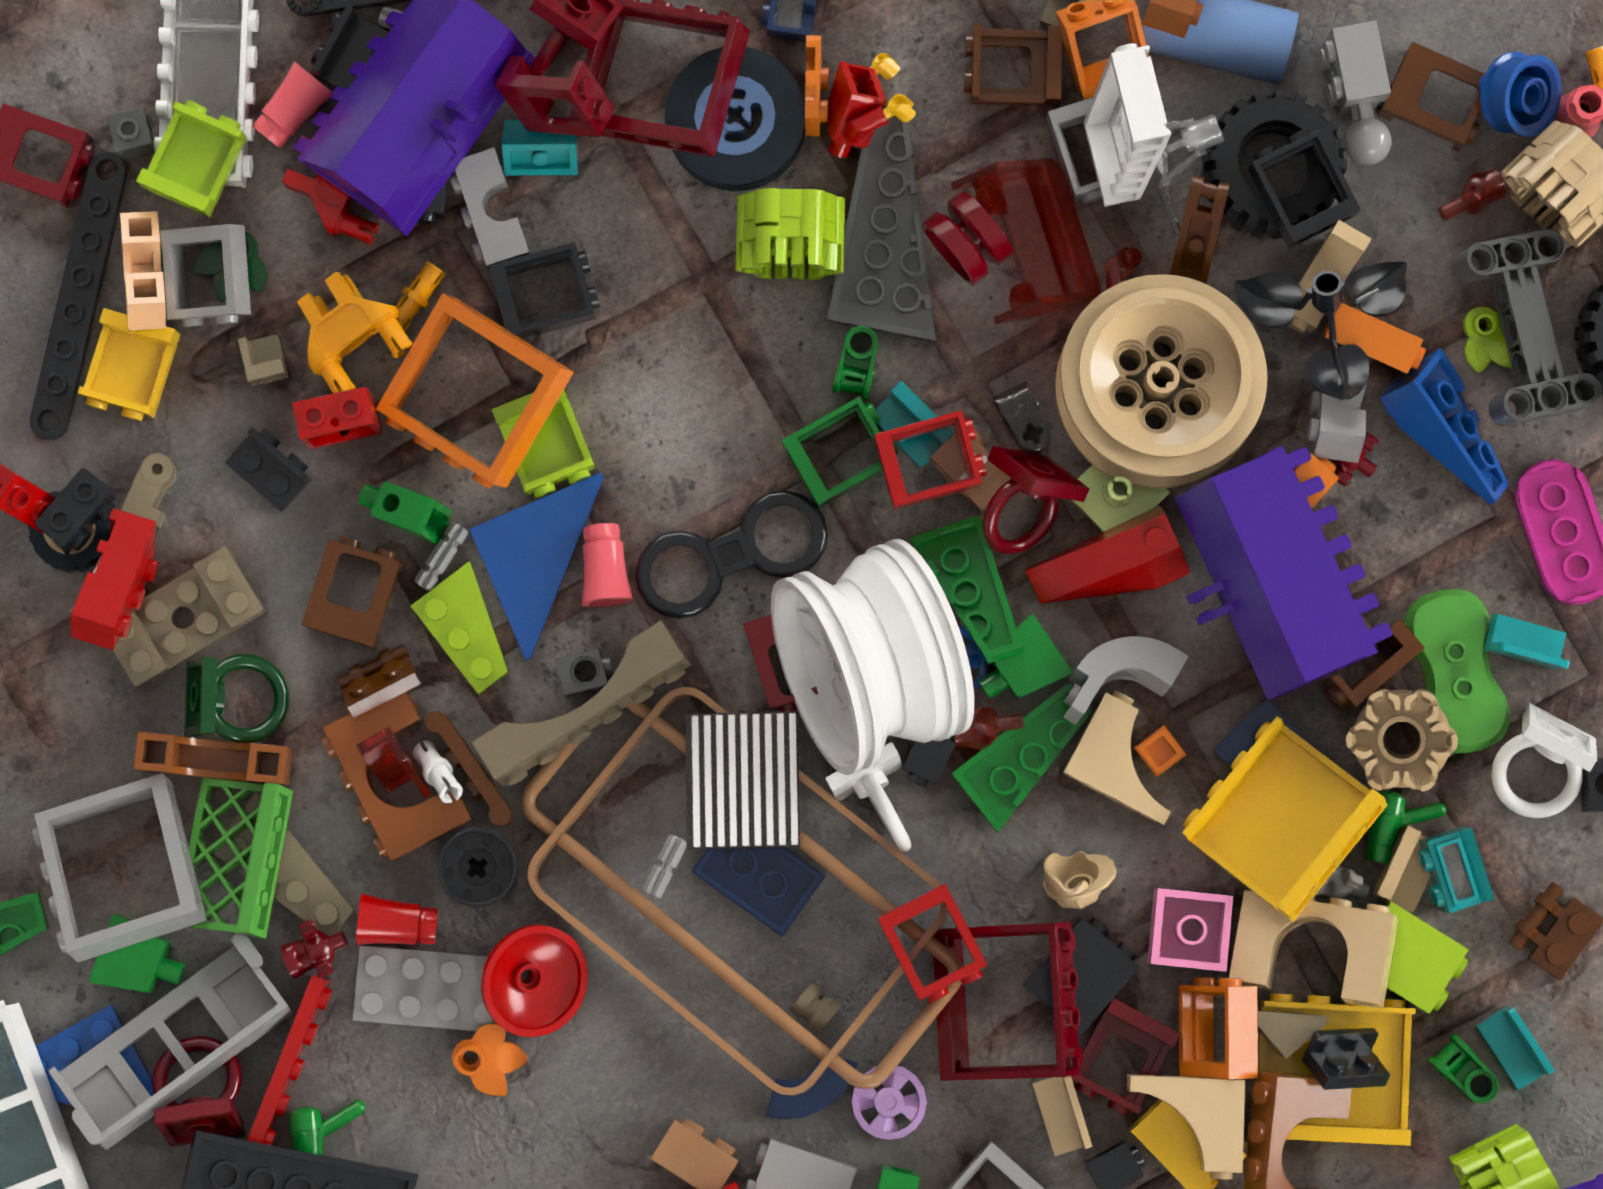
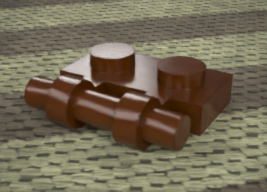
M404 644L392 650L386 648L378 652L379 657L361 666L357 663L348 668V673L337 678L347 708L354 719L421 684Z
M1551 882L1544 893L1539 892L1534 899L1536 904L1525 920L1520 919L1514 927L1516 932L1508 943L1519 951L1522 950L1528 940L1535 944L1536 947L1528 956V959L1557 980H1562L1603 923V918L1574 897L1569 899L1564 908L1561 907L1556 901L1564 890L1556 883ZM1549 913L1556 919L1543 935L1537 928Z

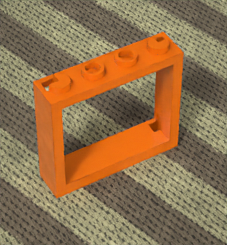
M442 293L376 410L387 416L384 422L400 432H404L407 429L416 436L413 441L430 451L436 448L443 452L445 455L442 459L449 465L459 470L466 467L474 472L471 478L480 485L489 489L492 485L507 488L574 372L458 298ZM453 318L544 375L491 467L401 410Z

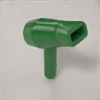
M1391 790L1378 791L1379 794L1385 797L1388 806L1368 829L1365 859L1389 864L1393 850L1392 847L1395 844L1400 828L1443 817L1447 812V808L1443 803L1438 802L1405 810L1406 798L1401 794Z
M356 1100L322 1121L320 1109L315 1107L303 1106L289 1113V1135L292 1148L323 1155L324 1138L363 1114L366 1110L365 1103L361 1100Z

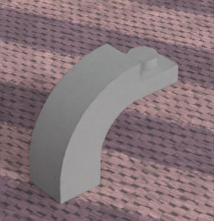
M1129 636L1103 643L1086 655L1068 679L1075 685L1064 701L1065 704L1069 705V708L1063 718L1076 725L1086 712L1099 688L1115 680L1135 681L1163 697L1174 683L1189 656L1165 642L1148 637Z

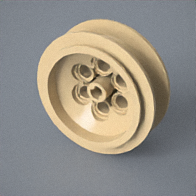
M1166 274L1146 275L1123 281L1109 288L1096 297L1079 315L1072 326L1058 360L1055 375L1056 404L1063 427L1077 450L1096 468L1113 478L1125 477L1135 486L1158 489L1174 488L1197 482L1213 474L1231 460L1255 427L1265 402L1268 376L1267 364L1262 344L1253 325L1241 309L1227 296L1215 288L1191 278ZM1157 343L1166 344L1171 350V355L1168 357L1157 355L1153 345ZM1125 356L1131 357L1136 361L1138 367L1136 370L1127 371L1122 368L1119 359ZM1187 365L1197 367L1201 372V378L1195 380L1188 378L1184 373L1183 367ZM1154 380L1162 381L1165 387L1156 386ZM1120 392L1129 394L1133 399V405L1129 407L1119 405L1115 395ZM1182 401L1192 402L1197 408V414L1192 416L1184 414L1180 410L1179 403ZM1156 415L1160 417L1163 427L1160 429L1150 428L1145 422V416Z

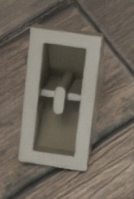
M1257 1010V1030L1276 1052L1285 1059L1307 1042L1315 1031L1320 1030L1327 1024V1016Z

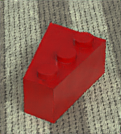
M115 508L112 509L109 521H111L110 537L108 541L100 540L96 551L101 553V556L93 572L87 573L71 613L70 637L110 650H114L120 637L126 638L132 622L130 615L133 609H140L145 596L144 586L147 581L152 582L154 580L159 564L157 560H154L156 521Z

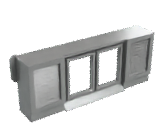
M235 934L230 939L234 945L232 948L59 1072L55 1067L48 1070L75 1108L72 1112V1119L90 1144L97 1145L100 1143L107 1151L152 1118L154 1109L167 1106L236 1054L252 1045L293 1015L287 1003L260 968L263 964V958L246 935ZM198 997L229 1040L194 1064L164 1021ZM155 1029L185 1072L151 1096L120 1053Z

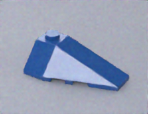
M1439 348L1422 359L1417 369L1410 368L1408 374L1403 373L1395 379L1381 395L1380 400L1387 414L1393 417L1400 429L1491 505L1499 499L1509 484L1491 444L1487 441H1482L1476 423L1480 419L1476 410L1469 412L1461 392L1466 390L1461 377L1443 350Z

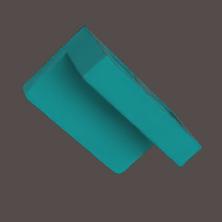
M520 120L504 121L502 138L504 176L578 175L577 135L531 132L526 130Z
M902 381L891 390L890 396L875 409L880 418V421L876 424L883 431L937 417ZM949 428L895 443L919 467H924L929 462L930 457L954 433Z
M1492 614L1484 647L1485 651L1550 669H1568L1570 661L1561 659L1566 637L1565 632L1501 614Z
M1505 1006L1475 1026L1516 1090L1519 1091L1544 1074L1550 1075L1555 1072V1069L1514 1007Z

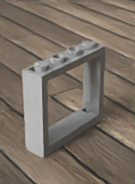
M164 773L34 814L37 827L32 829V833L38 849L43 850L45 859L44 862L40 863L41 872L45 882L51 884L53 896L48 899L49 906L54 918H59L61 931L57 932V940L62 952H67L76 962L207 921L174 786ZM154 797L180 905L79 937L54 829Z

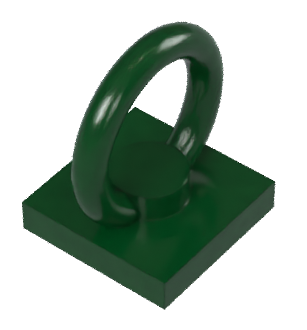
M237 654L229 656L219 663L218 658L201 657L186 662L185 736H202L216 732L232 742L254 743L272 735L284 721L289 707L287 683L278 668L268 660L253 654ZM238 669H251L261 673L267 678L273 688L274 706L272 712L263 723L253 728L232 726L220 715L223 712L225 703V687L222 679L227 674Z

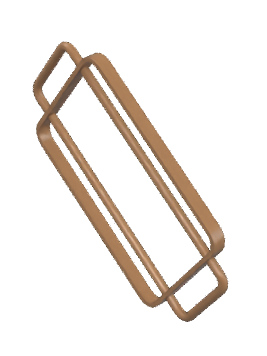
M680 687L668 692L653 709L644 702L639 704L633 702L626 708L643 722L559 825L555 824L536 807V797L580 743L574 745L569 743L558 750L559 755L554 760L544 764L526 785L521 796V807L525 817L548 836V839L534 854L528 865L527 878L532 891L540 900L775 1092L792 1096L804 1093L815 1085L828 1067L856 1088L871 1089L879 1086L889 1077L958 991L961 985L960 980L947 986L949 994L930 1004L928 1002L875 1070L869 1074H862L843 1060L839 1054L902 977L904 971L901 965L896 968L834 1047L830 1049L566 833L651 728L692 760V741L661 716L677 699L694 697L702 701L718 715H723V719L728 722V715L731 714L705 693L691 687ZM735 718V729L741 733L740 722ZM747 728V738L753 742V732ZM760 739V749L765 752V742ZM699 747V767L705 771L704 751ZM772 748V759L778 763V752ZM711 757V776L717 780V761ZM784 758V768L790 772V762ZM723 767L724 787L729 790V771ZM797 768L798 780L933 889L941 886L932 876ZM736 777V797L742 801V784ZM748 787V806L754 810V791ZM761 798V817L767 821L766 801ZM773 807V827L779 831V811ZM785 817L786 837L791 840V821ZM798 828L797 846L882 915L897 908ZM559 845L821 1060V1063L809 1078L801 1085L793 1088L783 1087L776 1083L546 894L540 886L538 872L542 862L553 848ZM944 902L941 903L939 915L927 931L912 919L897 925V927L916 942V945L907 955L911 964L922 950L925 949L944 964L948 974L962 968L961 962L952 951L934 938V935L943 926L948 916V910Z

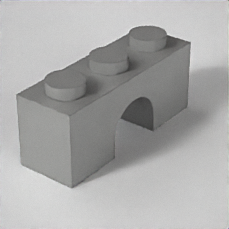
M495 147L463 157L455 172L450 176V180L455 194L463 193L467 205L460 208L467 230L474 228L478 239L477 242L472 243L478 264L485 262L490 272L489 265L530 254L518 217L506 221H495L486 215V204L490 197L498 192L509 189Z
M1366 385L1358 395L1348 400H1339L1317 390L1316 392L1312 391L1309 414H1315V418L1310 420L1308 440L1314 441L1313 455L1315 457L1354 463L1359 462L1366 435V410L1360 409Z

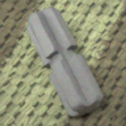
M675 835L668 836L657 858L659 860L658 864H654L643 885L645 893L655 898L662 897L673 875L671 870L672 868L676 869L687 847L685 840Z

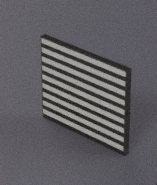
M740 710L738 713L685 714L687 850L740 849L741 851H746L748 848L801 847L798 711L746 713Z

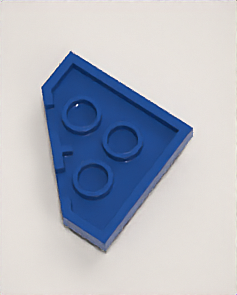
M109 1005L36 1046L57 1102L72 1106L48 1070L55 1067L59 1072L124 1026L114 1005ZM133 1043L120 1054L148 1093L153 1096L152 1076ZM15 1057L11 1061L17 1073L19 1074L25 1088L27 1089L26 1083L24 1081L23 1075L21 1073L20 1067Z

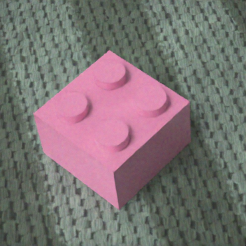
M1154 888L1147 963L1226 972L1233 896Z

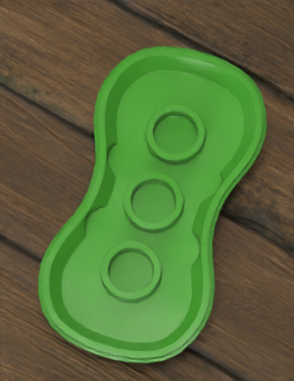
M1462 589L1439 590L1418 598L1407 610L1404 620L1407 628L1425 647L1415 657L1422 667L1426 681V690L1435 695L1438 705L1446 715L1449 725L1456 732L1458 745L1453 753L1480 751L1496 744L1503 738L1510 723L1509 703L1492 675L1488 661V651L1484 650L1491 623L1489 613L1483 602L1476 595Z

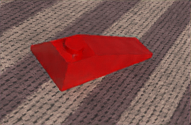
M1160 506L1024 569L1041 604L1158 589L1191 573L1175 533Z

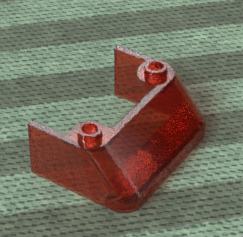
M1044 158L995 162L951 182L952 190L974 188L976 201L987 213L1001 216L1008 240L1014 250L1013 256L1022 283L1012 287L1009 298L1011 310L993 317L995 324L1030 320L1087 302L1099 295V278L1065 173L1056 160Z

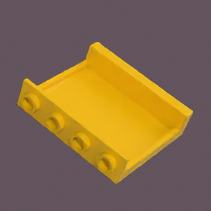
M1277 716L1272 723L1267 721L1260 727L1254 737L1256 742L1248 752L1243 750L1238 754L1231 765L1233 771L1224 781L1218 780L1207 794L1209 800L1202 809L1196 808L1190 813L1183 824L1185 830L1182 833L1187 841L1293 923L1388 805L1385 797L1373 788L1369 790L1286 727L1282 719Z
M1270 993V1001L1260 1000V1011L1327 1016V1024L1320 1030L1375 1028L1379 1035L1372 1051L1391 1074L1386 1086L1352 1088L1349 1119L1308 1118L1298 1123L1291 1130L1286 1140L1411 1146V1130H1408L1411 1025L1412 1014H1416L1415 1008H1406V1000L1385 999L1383 1009L1350 1003L1330 1004V996L1308 995L1307 1002H1293V994ZM1259 1032L1258 1072L1312 1074L1302 1061L1311 1038L1285 1059L1276 1052Z

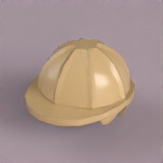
M1078 851L1073 856L1066 857L1052 853L1044 861L1043 887L1048 897L1055 900L1061 907L1083 909L1097 901L1101 891L1114 880L1117 870L1113 860L1106 855H1086L1083 851Z

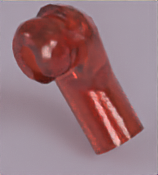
M1125 247L1106 263V290L1123 282L1124 278L1141 264L1143 257L1138 248Z

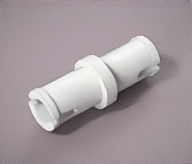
M423 741L424 746L428 750L427 752L418 743L413 749V756L423 769L422 775L429 785L434 786L442 802L452 803V799L447 792H451L455 800H458L462 795L463 789L453 776V768L449 761L440 756L433 742Z

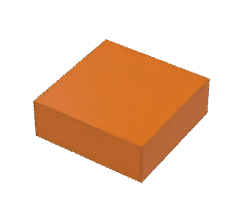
M1164 725L1134 747V750L1156 778L1187 755Z

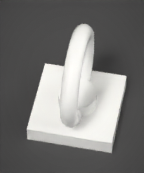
M1529 703L1522 715V734L1506 742L1500 748L1493 761L1491 778L1498 798L1513 812L1530 818L1550 817L1565 810L1575 800L1580 791L1583 780L1582 768L1590 772L1597 761L1596 738ZM1534 746L1540 754L1556 763L1564 764L1565 762L1568 774L1566 785L1563 791L1550 801L1544 803L1524 801L1517 797L1508 785L1507 767L1510 760L1516 753L1528 747Z
M890 742L883 747L880 759L875 766L861 769L859 772L851 775H843L837 771L825 779L834 798L839 802L854 793H857L859 799L869 797L897 849L901 852H907L911 848L910 838L883 789L889 784L886 776L902 768L899 753L894 744Z

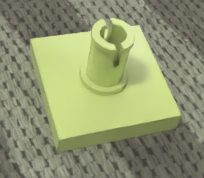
M1092 465L1078 478L1079 481L1090 488L1085 501H1071L1104 532L1155 508L1170 492L1166 488H1145L1132 485L1127 478L1122 476L1113 478Z

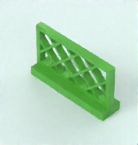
M202 777L189 850L195 874L197 867L205 860L209 861L216 873L203 884H200L197 879L201 898L209 910L205 913L207 921L189 926V928L243 934L266 939L293 796L292 790L274 783L264 782V784ZM212 787L223 788L230 798L216 811H214L209 803ZM232 790H240V791H239L237 794H234V792H233ZM251 792L261 793L259 807L248 815L240 801ZM235 806L243 820L228 831L220 817ZM215 823L223 836L210 847H207L203 841L204 830ZM246 827H249L253 833L252 844L241 852L233 838ZM228 843L236 857L221 868L213 854ZM239 864H242L246 870L245 881L234 889L226 875ZM221 880L229 894L214 905L206 891ZM232 901H235L239 908L237 925L226 924L219 913ZM214 917L216 922H210L209 920Z

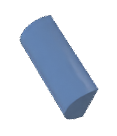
M1197 0V3L1203 4V9L1197 26L1190 24L1185 38L1142 25L1146 46L1149 45L1150 53L1279 85L1290 55L1299 12L1252 0Z

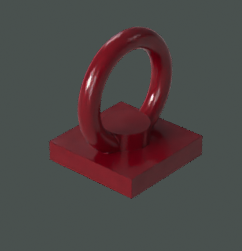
M534 0L529 10L554 26V29L531 64L530 68L535 76L544 75L569 37L590 51H593L624 6L615 0Z
M992 446L987 460L1011 479L994 493L985 509L983 516L985 540L992 549L1002 554L1024 552L1042 540L1052 527L1058 512V498L1084 502L1090 488L1047 455ZM1020 491L1029 497L1044 500L1043 510L1038 521L1026 534L1011 540L1000 536L997 528L998 518L1002 508L1013 495Z
M194 1036L178 1041L187 1054L196 1051L212 1053L224 1044L215 1038L206 1036ZM169 1048L162 1054L154 1068L152 1077L153 1094L167 1085L169 1071L177 1061ZM236 1055L224 1063L227 1073L226 1085L216 1100L210 1097H194L184 1100L181 1105L173 1100L165 1107L154 1109L155 1124L170 1147L191 1144L195 1129L232 1137L245 1136L244 1121L233 1104L240 1091L242 1081L241 1066Z

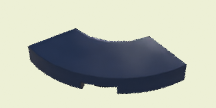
M818 1059L815 1067L804 1076L793 1080L776 1079L775 1082L783 1087L793 1088L799 1086L809 1078L821 1063V1060ZM843 1059L854 1069L857 1068L858 1062ZM828 1067L815 1085L804 1093L792 1096L782 1095L773 1090L766 1117L794 1119L814 1114L835 1101L849 1083Z

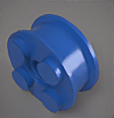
M1516 51L1506 52L1497 57L1489 66L1486 74L1481 77L1478 86L1481 111L1486 123L1497 132H1514L1524 137L1537 136L1552 123L1558 112L1562 96L1559 71L1549 58L1542 55L1527 56Z

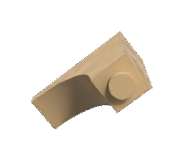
M1338 220L1321 243L1299 281L1302 288V298L1305 295V289L1307 287L1312 288L1313 277L1321 271L1336 272L1344 282L1366 250L1371 238ZM1310 299L1302 310H1294V318L1287 326L1299 333H1304L1305 330L1312 333L1325 313L1318 311L1313 306L1312 299Z
M1114 690L1112 695L1104 693L1062 774L1162 826L1166 823L1171 811L1155 801L1143 787L1135 771L1131 755L1132 728L1139 709L1132 706L1134 703L1132 698L1119 691Z
M1127 1074L1128 1091L1157 1097L1173 1107L1182 1116L1196 1140L1200 1156V1169L1210 1172L1211 1179L1230 1180L1233 1179V1173H1243L1245 1080Z

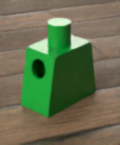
M387 481L383 482L381 488L366 484L359 496V504L372 509L371 516L375 519L436 545L442 539L453 513L452 510L435 499Z
M1034 614L1027 617L1017 627L1024 652L992 662L991 664L995 670L978 681L990 700L1007 688L1015 699L1018 700L1063 680L1073 673Z
M112 914L108 928L131 921L132 919L122 914ZM158 936L97 956L88 982L150 993L155 991L159 979L178 986L183 977L186 964L167 958L172 942L162 936Z

